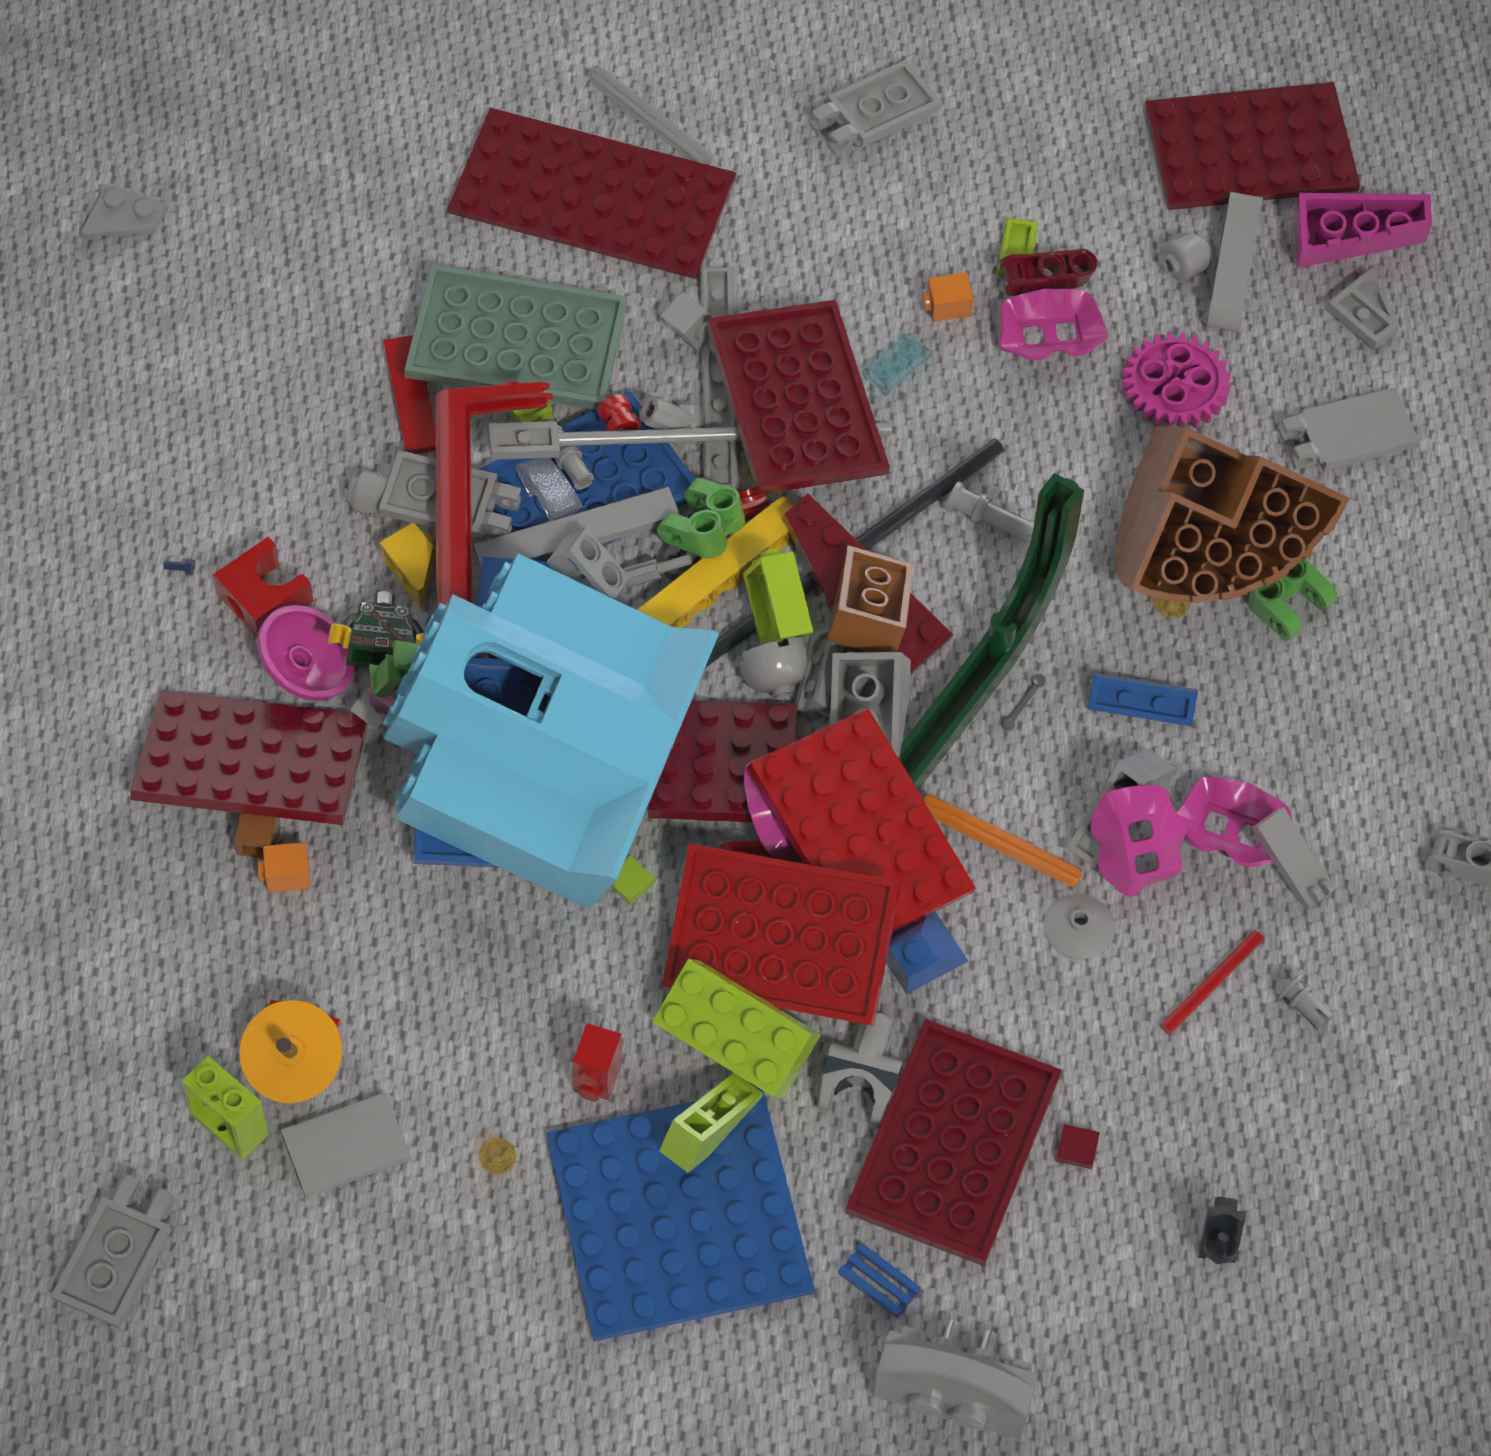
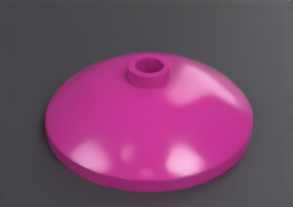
M301 605L281 607L272 612L259 629L257 648L262 665L269 676L280 687L297 697L319 701L337 696L351 682L355 666L346 665L348 648H343V645L336 643L327 644L330 627L332 624L337 623L323 612L314 608Z

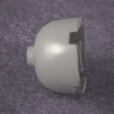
M801 637L788 638L789 645L787 646L774 641L743 652V657L738 656L737 662L745 682L752 689L760 693L772 692L773 698L793 693L792 686L802 681L808 669V653L804 639Z

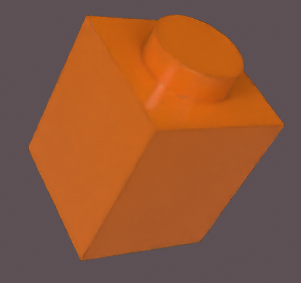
M967 272L928 278L927 291L922 292L924 311H931L933 322L972 316L974 298Z
M306 842L263 846L264 860L257 861L260 882L266 881L268 893L311 888L309 855Z

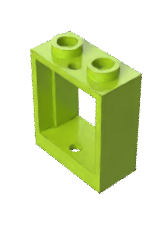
M781 549L762 552L761 557L751 562L752 565L742 573L760 645L778 641V644L787 646L789 645L788 638L801 637L805 639L814 632L794 552L782 553Z
M207 1056L182 1080L190 1115L242 1161L269 1136L262 1102L211 1057ZM219 1126H226V1130L219 1131Z

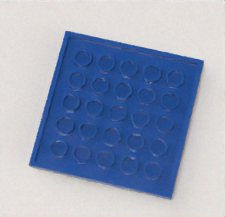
M757 1088L763 1093L761 1099L709 1157L689 1173L659 1150L672 1121L697 1101L546 1132L594 1342L815 1293L763 1090Z

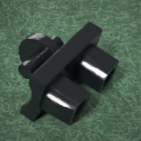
M1218 1196L1215 1197L1213 1207H1208L1199 1245L1198 1258L1205 1259L1208 1257L1215 1264L1236 1263L1246 1213L1237 1211L1238 1200Z

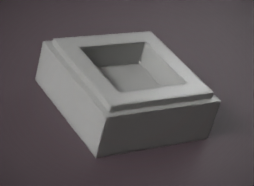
M357 700L350 710L384 736L388 729L387 726L383 725L384 718L361 700Z

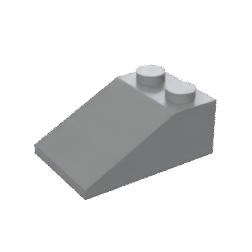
M902 652L833 653L830 725L869 708L899 758L910 695L911 660Z

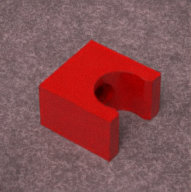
M269 536L213 574L217 595L256 638L262 623L275 610L290 605L308 606L314 602L311 581L304 574L297 575L292 581L284 585H271L262 580L267 573L275 570L279 565L276 544Z

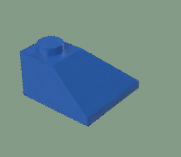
M934 912L892 933L886 964L905 993L908 994L968 962V959L938 914Z

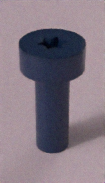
M187 559L186 563L165 561L164 569L185 571L186 575H193L196 562L191 559Z

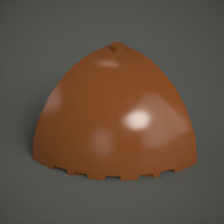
M1156 426L1136 471L1122 514L1116 547L1118 577L1127 588L1170 601L1200 603L1202 601L1227 600L1246 595L1250 591L1278 581L1287 575L1289 570L1302 559H1307L1325 535H1329L1341 517L1350 498L1261 456L1242 454L1187 427Z

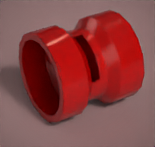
M625 395L610 396L598 405L597 413L600 420L607 424L606 431L640 429L639 420L635 414L630 412L631 404Z

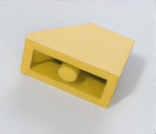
M413 522L379 543L382 560L416 603L421 606L426 602L435 562L433 549L436 548V545L431 535L426 530L422 532Z

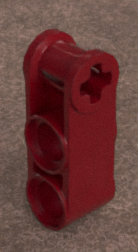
M1083 248L1034 254H1012L999 261L1000 269L1004 270L1007 283L1005 293L1008 296H1016L1040 289L1079 288L1089 281L1098 266L1096 256L1091 251ZM1074 265L1081 267L1084 272L1078 271ZM1043 268L1050 270L1053 275L1045 273Z

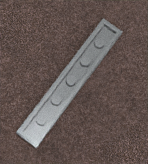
M669 487L475 543L473 544V550L481 570L484 556L514 559L519 553L534 561H545L551 557L563 538L586 526L602 544L656 528L669 513L680 514Z

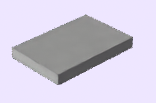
M386 1092L281 1129L282 1137L305 1198L411 1160Z

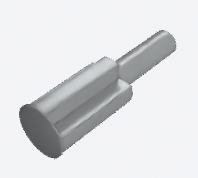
M687 554L658 563L657 559L623 568L630 577L625 585L627 588L661 579L663 572L690 565L692 558Z

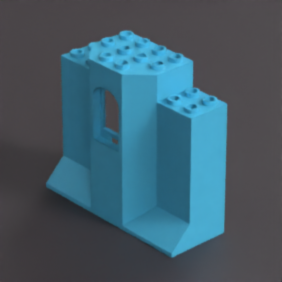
M518 553L511 564L505 561L499 574L495 576L488 591L490 595L486 604L484 603L482 607H478L452 594L446 605L439 603L434 615L430 617L423 632L425 636L410 661L411 667L407 675L403 677L396 692L398 696L394 704L389 708L383 721V725L388 727L383 739L417 754L408 771L410 776L406 784L400 789L394 805L400 807L395 819L578 905L591 908L619 876L719 633L714 630L671 627ZM482 652L490 653L542 678L526 716L475 693L467 686L464 679V670L467 662L474 655ZM544 694L551 698L543 713L538 710Z

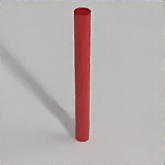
M1253 930L1159 1027L1168 1035H1171L1264 941L1263 936L1258 931Z

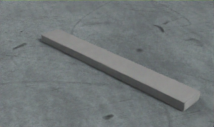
M701 267V306L712 317L735 314L734 267ZM710 339L702 347L703 428L737 427ZM737 441L703 442L704 479L732 487L738 491Z

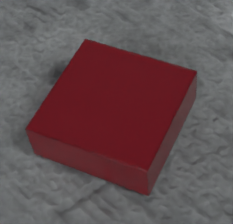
M1064 1124L1056 1162L1092 1170L1100 1132Z

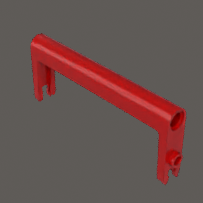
M507 381L502 385L446 389L436 394L437 607L439 603L446 605L452 594L472 603L471 417L479 414L547 407V401L553 399V393L544 392L550 389V383Z

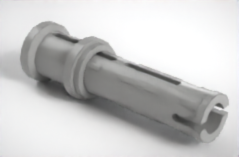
M959 481L955 484L945 509L949 511L955 509L970 516L972 522L981 523V521H984L1030 543L1034 527L1033 522L991 503L992 499L987 494L981 496L964 488V484Z

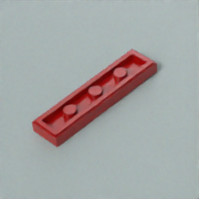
M413 335L383 340L405 451L413 454L436 451V427L426 381L405 378V366Z

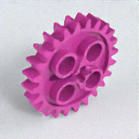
M1168 332L1166 340H1162L1155 334L1153 344L1145 339L1142 340L1141 349L1133 348L1132 356L1126 358L1125 368H1123L1122 391L1127 392L1125 401L1134 402L1133 412L1144 411L1143 421L1148 420L1150 417L1155 418V427L1159 426L1162 421L1167 422V427H1173L1174 423L1179 424V427H1186V424L1190 422L1197 429L1200 418L1206 423H1210L1212 414L1219 415L1221 406L1226 405L1231 383H1229L1231 372L1225 371L1227 361H1218L1220 351L1209 352L1210 342H1206L1201 346L1198 345V336L1196 335L1191 341H1186L1184 332L1180 334L1179 339H1174L1171 332ZM1169 399H1174V400H1177L1178 402H1173V401H1170Z

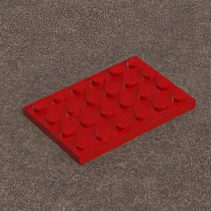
M869 708L754 760L748 765L749 773L803 864L901 882L892 933L972 894L976 890L975 885Z
M689 843L662 986L672 988L687 960L695 959L702 961L777 1008L874 1026L901 882Z

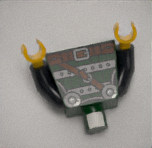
M381 591L375 594L374 602L364 601L360 603L357 613H350L340 624H332L327 644L336 643L343 645V648H348L347 666L369 668V664L378 666L386 659V654L393 655L392 643L395 640L420 645L425 634H423L424 630L418 621L411 618L410 609L407 606L395 605V596L390 592Z

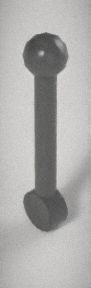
M1036 674L1032 677V685L1011 715L1002 720L1001 725L1004 730L1009 731L1015 727L1014 721L1036 690L1045 685L1046 679L1043 675Z

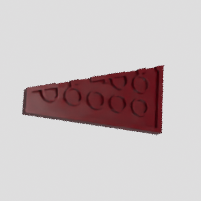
M807 493L784 513L782 520L800 554H803L812 570L811 575L816 584L819 583L826 597L825 601L832 613L847 546L866 549ZM910 592L906 629L897 652H902L911 660V675L950 641L954 634ZM853 648L855 653H869L863 650Z

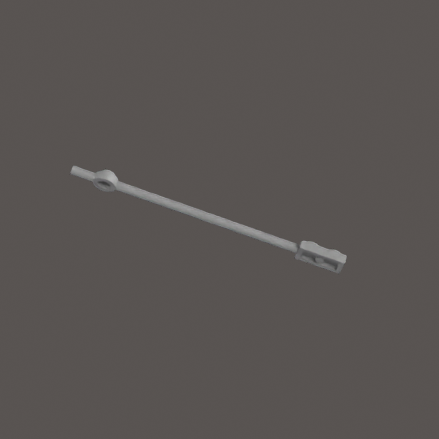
M550 421L489 423L487 430L491 460L559 458L560 446L741 440L737 427L558 433L557 422ZM890 422L876 423L880 436H891L892 426Z

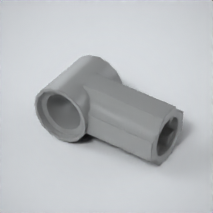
M651 395L644 401V405L639 411L640 422L655 429L703 428V411L697 405L683 404L676 406ZM677 442L675 445L682 447V444H695L698 447L703 442Z

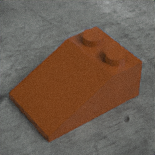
M848 545L830 617L827 641L866 652H897L906 629L914 564Z

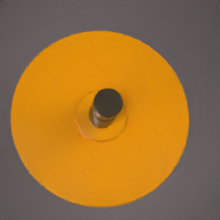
M287 1000L264 1008L249 1022L240 1043V1064L247 1081L264 1097L280 1103H299L319 1095L331 1084L341 1065L343 1047L339 1030L327 1013L308 1002Z

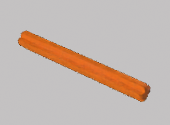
M927 794L923 799L935 820L1070 887H1075L1082 876L1081 868L932 794Z

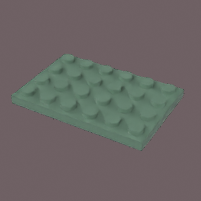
M431 264L405 366V378L463 388L502 385L507 381L519 383L545 382L550 383V389L544 392L553 393V399L547 402L597 410L598 405L607 398L628 297Z

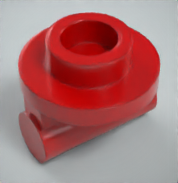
M756 486L737 491L745 514V522L752 520L769 506L766 495H758Z

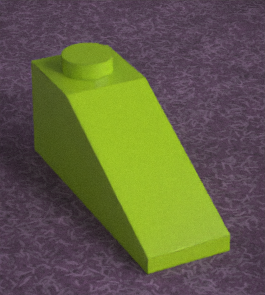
M732 1073L672 1121L659 1151L689 1173L709 1157L761 1099L763 1093L742 1077Z

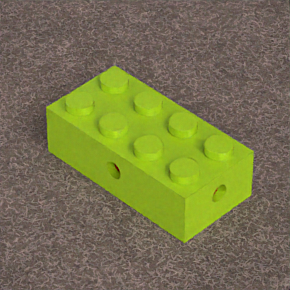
M695 959L687 960L652 1023L774 1098L785 1097L821 1036L820 1033L702 961Z

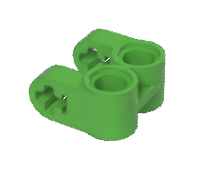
M696 478L685 491L684 496L686 501L693 508L699 510V512L694 513L690 518L669 513L657 527V532L663 541L673 547L691 552L702 558H714L726 550V536L739 531L744 526L745 514L736 489L706 479Z
M1302 559L1289 570V573L1295 575V578L1285 575L1268 586L1264 585L1250 591L1247 596L1249 609L1285 641L1290 640L1302 629L1298 616L1285 604L1290 597L1301 593L1319 610H1325L1338 596L1331 582L1306 559ZM1260 593H1268L1272 598L1263 597Z

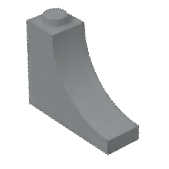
M1150 749L1120 760L1067 848L1094 868L1098 867L1100 844L1091 833V820L1100 799L1111 790L1130 786L1155 785L1166 788L1177 768Z

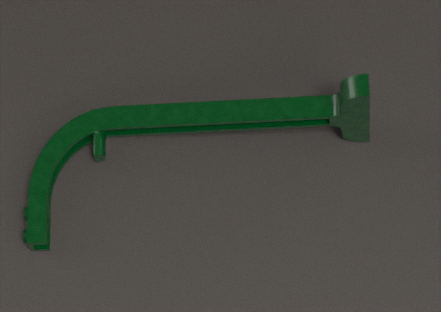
M1054 472L1039 491L1030 545L1019 574L998 613L992 615L990 627L981 641L902 742L899 760L917 790L925 783L1015 665L1036 631L1058 588L1076 539L1084 496V489L1080 488L1072 479L1063 478Z

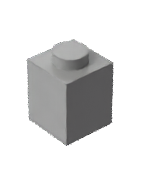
M682 292L660 315L672 331L697 351L710 340L706 324L708 318L712 317L711 314L686 293Z

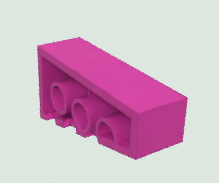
M1299 193L1294 210L1297 268L1425 243L1432 226L1431 194Z

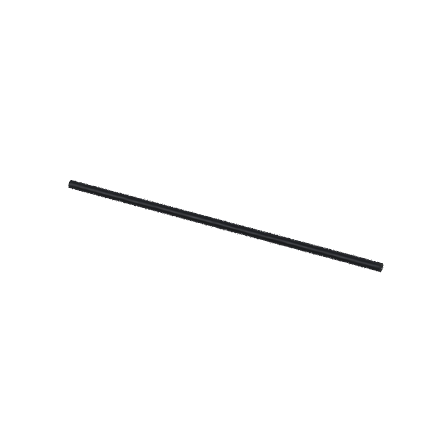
M992 439L855 539L868 551L951 491L958 481L962 483L1004 452L1003 445L999 440ZM811 571L800 578L804 596L820 586L819 583L816 584ZM750 614L717 638L705 668L757 631L753 614Z

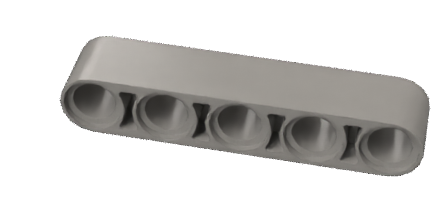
M1230 192L1207 327L1236 332L1240 330L1263 197Z

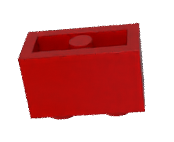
M586 1023L572 1061L573 1087L586 1100L598 1101L599 1098L609 1101L622 1064V1033Z

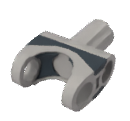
M877 1013L874 1026L859 1023L852 1048L831 1043L823 1069L819 1099L820 1109L828 1111L833 1095H838L840 1091L853 1087L854 1084L865 1087L864 1091L869 1094L874 1105L871 1122L881 1125L898 1084L903 1061L884 1056L893 1027L891 1019Z

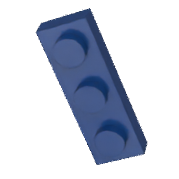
M1094 673L1088 710L1192 726L1198 690Z

